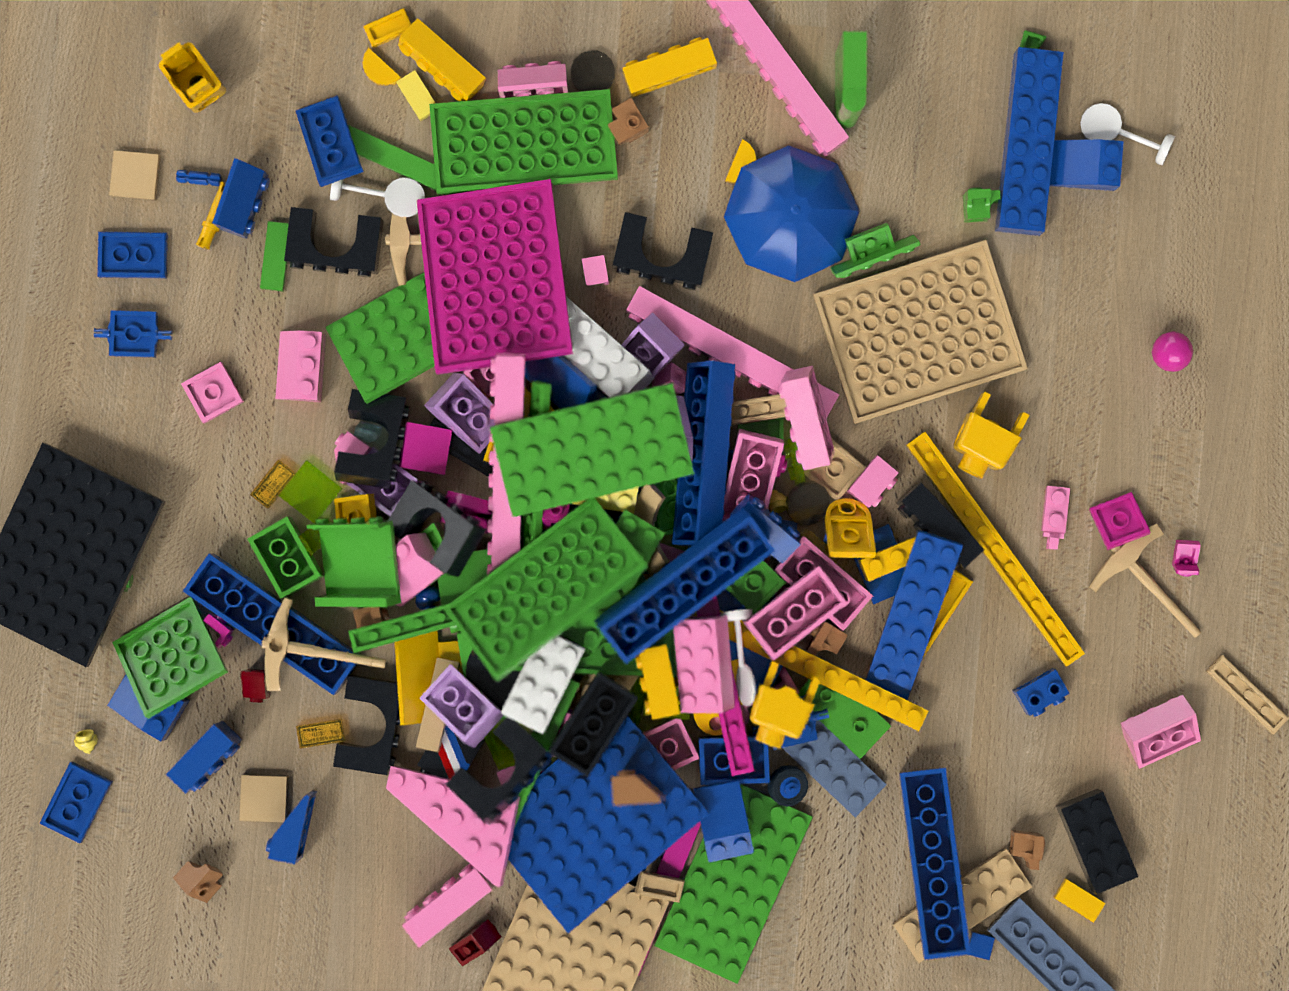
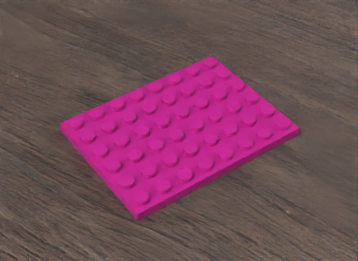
M551 179L417 200L434 365L437 375L491 367V360L496 359L497 353L525 354V361L573 354Z

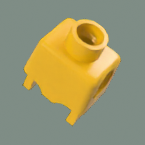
M178 42L160 55L163 59L159 62L160 70L186 106L193 112H201L226 93V88L192 43L187 42L181 45ZM203 77L202 80L191 87L194 79Z
M987 392L981 393L972 412L966 414L953 444L954 450L963 454L958 468L979 479L983 478L987 468L999 470L1005 467L1022 439L1019 435L1029 417V414L1025 412L1019 413L1011 431L1000 427L998 423L991 419L987 420L980 415L991 396Z
M771 661L763 684L759 683L749 717L753 723L760 725L755 740L781 749L786 736L795 739L801 736L815 706L812 704L820 679L812 677L804 700H801L797 696L796 690L787 686L781 689L770 688L779 665Z

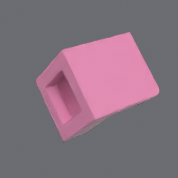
M604 255L583 258L582 264L586 285L602 283L609 285Z
M671 362L652 381V387L673 383L675 395L678 396L685 392L686 372Z

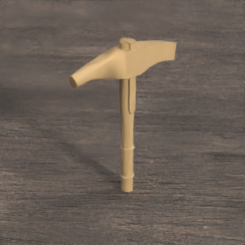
M392 213L390 234H386L385 242L386 245H390L398 285L401 286L406 285L407 282L406 260L411 245H421L420 234H410L407 217H399Z
M1158 524L1149 527L1151 531L1149 535L1110 549L1113 553L1104 562L1090 584L1089 588L1097 593L1100 587L1114 574L1129 569L1194 638L1201 634V631L1193 621L1182 612L1176 603L1167 596L1148 572L1137 562L1142 550L1150 542L1164 535Z
M286 597L279 607L268 637H264L261 644L262 648L266 649L265 681L267 691H281L280 670L287 653L328 658L371 667L385 668L386 659L290 641L288 618L293 600Z

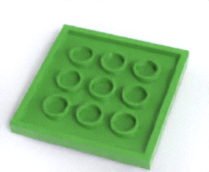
M192 597L185 599L112 642L141 710L148 719L228 673L211 633L203 621L204 618L198 605Z

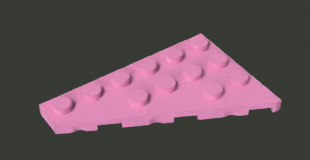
M390 766L386 789L491 883L498 887L503 886L520 797H518L515 803L510 806L508 805L503 810L502 817L496 823L488 825L445 785L450 779L399 766Z

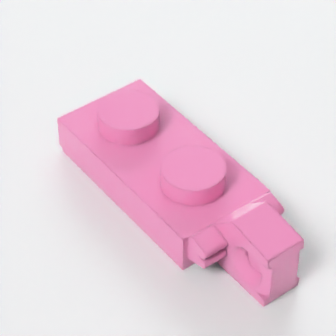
M1046 486L1041 527L1043 536L1047 537L1046 549H1058L1059 538L1064 539L1070 488Z

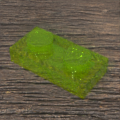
M787 439V444L783 446L785 458H790L791 467H788L790 481L794 480L795 485L805 483L802 463L798 464L796 458L797 443L793 442L792 439Z

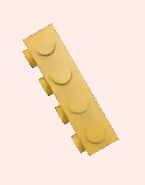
M418 18L400 35L398 46L401 52L408 57H412L421 70L428 71L436 83L440 86H445L457 101H470L484 87L486 77Z
M698 37L689 41L690 44L686 46L675 45L670 47L666 53L660 54L655 52L648 55L646 60L640 62L632 60L626 63V67L622 68V73L631 98L716 69L717 61L709 39Z

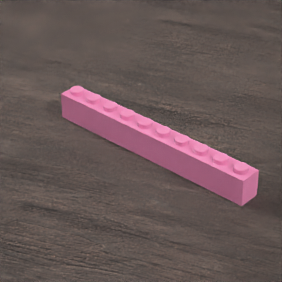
M706 0L712 10L716 8L719 12L721 23L726 28L729 26L733 31L732 37L739 46L742 44L747 50L745 54L752 64L756 63L760 68L759 74L765 82L769 80L772 84L774 95L779 100L783 99L787 106L785 108L792 118L796 117L800 122L799 128L805 136L809 135L814 141L812 145L817 153H822L827 157L846 143L849 139L847 133L748 0Z
M641 286L638 287L626 309V312L630 314L628 318L639 324L650 314L654 313L684 344L689 346L688 350L698 356L702 353L709 357L708 361L735 364L736 377L740 378L743 375L749 379L748 383L759 389L763 386L768 389V394L771 396L780 394L779 385H781V380L786 371L793 370ZM818 383L827 419L839 394Z
M497 353L496 359L491 360V373H495V382H491V396H495V405L490 407V419H494V425L524 418L525 354ZM490 431V442H493L492 435H491V431ZM495 447L494 451H490L489 465H493V474H489V488H493V497L489 496L488 510H493L492 519H488V533H492V542H488L487 554L492 555V564L487 565V575L521 551L522 515L512 517Z

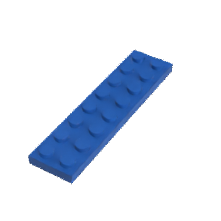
M918 530L869 667L866 681L908 700L963 547L961 543Z

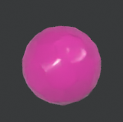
M1172 331L1166 332L1156 339L1152 347V356L1156 365L1162 370L1176 372L1188 366L1192 360L1194 350L1191 341L1184 334Z

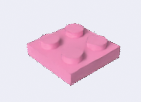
M219 362L181 383L204 424L244 402L223 362Z

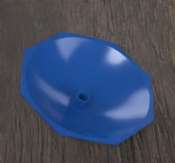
M786 146L741 167L724 214V219L746 265L797 282L843 259L847 248L844 239L851 237L859 209L837 163L806 151Z

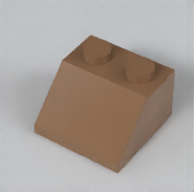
M635 770L618 771V776L612 777L613 806L661 803L666 801V795L642 774H635Z

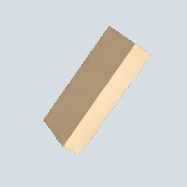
M641 871L635 893L637 895L679 903L685 880Z

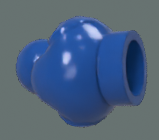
M429 585L416 595L415 603L417 608L426 610L437 607L433 604L440 600L439 588Z

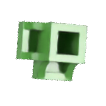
M979 187L968 189L963 195L964 223L988 221L990 219L991 205L1001 199L1000 190L982 189Z

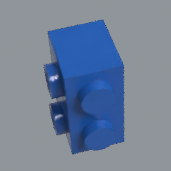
M1052 668L1012 690L1025 714L1033 715L1034 717L1046 711L1045 707L1053 704L1055 706L1066 700L1064 696L1070 694L1057 670Z

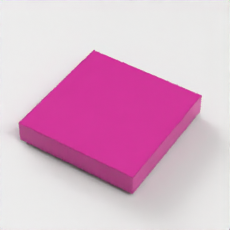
M406 422L399 467L445 475L452 430Z
M1132 492L1089 508V512L1107 551L1151 533Z

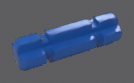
M177 170L176 181L179 183L189 182L190 184L220 186L222 180L219 173L209 174L208 172H188L187 170Z

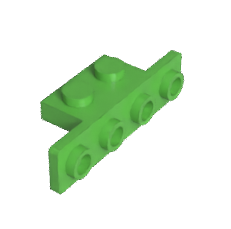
M884 223L844 239L850 260L835 265L830 269L836 278H846L852 272L859 269H869L874 263L879 261H889L897 254L912 252L915 250V247L921 244L914 235L894 242L889 225Z

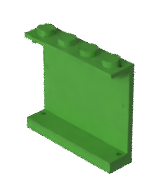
M365 517L351 518V521H347V518H335L333 522H329V518L315 519L316 523L306 525L307 529L319 530L326 594L315 597V607H389L401 603L393 521H383V517L369 518V521H365Z

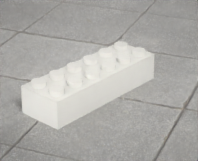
M566 297L573 354L564 355V357L596 384L597 388L608 398L645 389L655 379L651 372Z

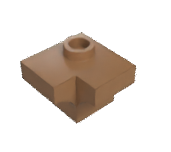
M632 98L612 108L616 120L609 123L608 128L619 146L626 142L631 143L648 133L649 127Z
M365 607L353 610L357 628L390 620L387 607Z
M824 621L811 631L810 635L813 638L806 651L816 655L821 650H829L837 655L848 635Z
M1011 830L1009 853L1012 856L1023 857L1026 867L1029 869L1039 870L1040 860H1042L1045 850L1044 837L1036 832Z
M187 861L173 879L187 896L207 903L221 888L222 885L218 880L223 874L218 868L208 864L201 866Z

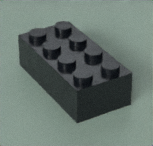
M922 482L915 484L896 502L899 506L897 508L899 513L904 518H911L914 524L912 526L917 532L921 530L963 545L955 568L965 569L985 550Z
M598 670L551 744L549 753L589 777L637 701L638 695Z
M1095 789L1056 806L1092 892L1097 895L1139 877L1103 791Z

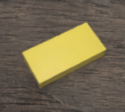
M414 70L396 83L421 122L430 116L429 104H435V101Z

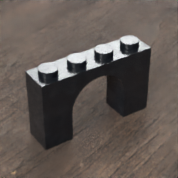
M291 207L284 261L290 264V268L304 269V266L313 267V271L326 272V269H335V273L348 275L349 271L358 272L357 275L361 277H371V274L378 273L384 224L381 217L358 215L356 238L352 248L342 256L327 257L318 252L314 243L317 213L313 209Z
M625 212L613 261V268L617 269L616 272L623 275H629L630 272L639 274V278L645 280H652V277L661 279V283L667 285H674V282L683 284L682 288L695 291L696 287L701 288L714 232L691 227L683 258L672 266L660 267L649 262L642 251L641 245L647 217Z
M352 389L348 405L349 418L377 423L386 429L389 437L385 446L374 454L360 455L338 451L334 470L335 479L341 482L390 489L391 483L396 482L398 469L395 468V463L400 461L402 447H399L400 440H404L406 427L403 425L404 420L409 419L410 406H407L406 397L384 394L366 404L359 390Z
M411 480L388 520L393 521L394 535L399 539H403L406 535L418 534L425 520L433 513L440 512L445 521V535L430 563L447 575L459 577L486 529L479 525L481 522L479 519L470 514L467 516L463 513L465 511L463 507L448 502V496L437 491L436 493L433 491L434 486L424 480L421 483Z
M349 675L344 699L368 702L377 706L385 717L386 729L381 740L374 745L361 746L343 742L337 743L333 767L388 775L390 766H395L396 757H393L394 748H398L400 734H396L397 727L400 725L397 682Z
M506 717L493 733L514 754L515 769L511 778L502 786L486 788L461 767L445 784L488 825L496 823L502 817L503 810L508 805L510 806L516 802L519 797L518 794L522 789L529 787L533 783L534 776L549 765L550 759L553 756L517 721Z

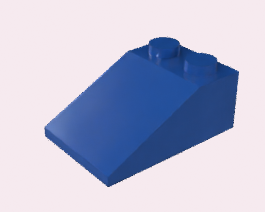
M1102 139L1054 140L1050 186L1115 191L1121 184L1124 141Z
M125 674L107 706L141 731L161 742L167 740L190 700L183 698L148 719L144 716Z
M739 780L694 788L695 796L710 812L700 821L708 861L714 862L754 853Z
M312 790L306 794L272 838L268 839L266 852H269L268 859L296 864L303 858L317 791Z

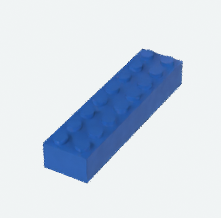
M1018 47L1014 52L999 187L1001 199L998 201L995 231L1034 236H1040L1045 232L1064 52Z
M718 361L687 363L684 401L693 435V461L691 463L694 474L677 478L673 545L693 546L722 524L724 497L726 494V473L728 471V450L730 447L729 436L732 424L731 411L734 401L733 387L736 377L735 364Z
M742 508L597 617L594 622L623 661L628 663L776 550L753 518Z
M209 553L183 590L184 593L260 645L263 638L268 637L272 623L283 601L214 553ZM290 608L288 618L290 641L359 654L358 652L354 653L351 647L296 609ZM287 653L283 660L332 695L338 694L347 681L348 676L351 675L358 665L357 663H346L340 660Z
M946 768L899 773L923 958L927 960L971 955Z

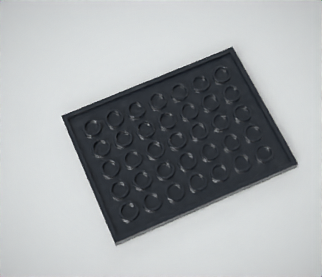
M42 442L0 533V625L84 667H89L166 501L48 443Z

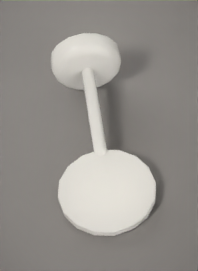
M1103 103L1088 108L1082 115L1080 123L1082 133L1088 140H1113L1120 134L1159 150L1155 158L1156 163L1159 165H1163L1175 139V136L1168 134L1160 145L1121 129L1122 121L1118 111L1111 105Z
M399 178L392 181L387 186L386 191L344 184V179L332 183L330 200L333 201L340 199L342 189L385 197L387 208L399 217L416 215L418 213L417 200L425 198L422 186L410 178Z
M752 610L722 612L720 616H727V622L734 621L739 660L736 676L737 692L742 704L750 706L754 700L755 683L751 669L744 662L740 621L750 619L753 616Z

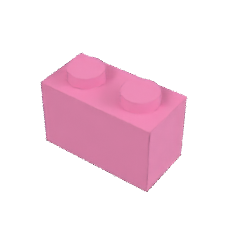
M877 455L849 487L847 492L867 508H870L871 505L876 507L883 499L881 493L886 488L890 490L898 481L895 478L898 472Z

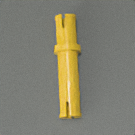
M220 182L206 221H203L201 224L203 228L196 242L197 246L210 250L215 233L219 232V228L212 222L225 187L224 182Z

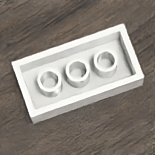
M558 635L526 660L501 714L543 734L585 647Z

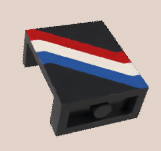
M446 725L440 752L426 750L417 766L421 768L420 772L451 779L461 767L466 771L468 770L486 739L483 738L473 748L464 743Z

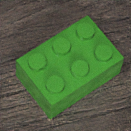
M287 516L247 539L280 599L287 598L324 577L321 568L292 517Z

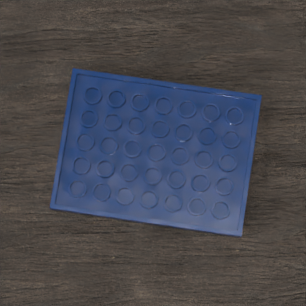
M627 715L589 777L560 759H557L538 776L514 828L508 860L569 934L710 812L630 716ZM635 770V774H642L664 793L666 801L661 803L613 806L612 777L618 776V771Z

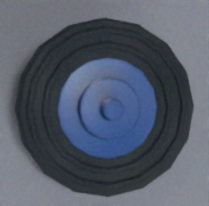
M791 765L781 766L776 769L770 776V783H768V792L771 798L779 805L786 807L794 806L801 802L808 790V779L805 773Z

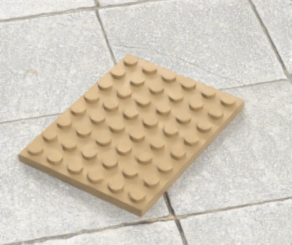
M986 240L813 294L854 424L1028 369Z
M627 883L568 934L527 884L482 991H632L669 901L637 895L635 893L636 885Z

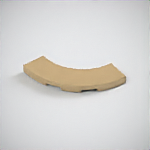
M654 484L646 485L642 488L636 501L634 515L655 527L658 511L666 497ZM658 544L647 563V571L651 576L670 562L660 544Z

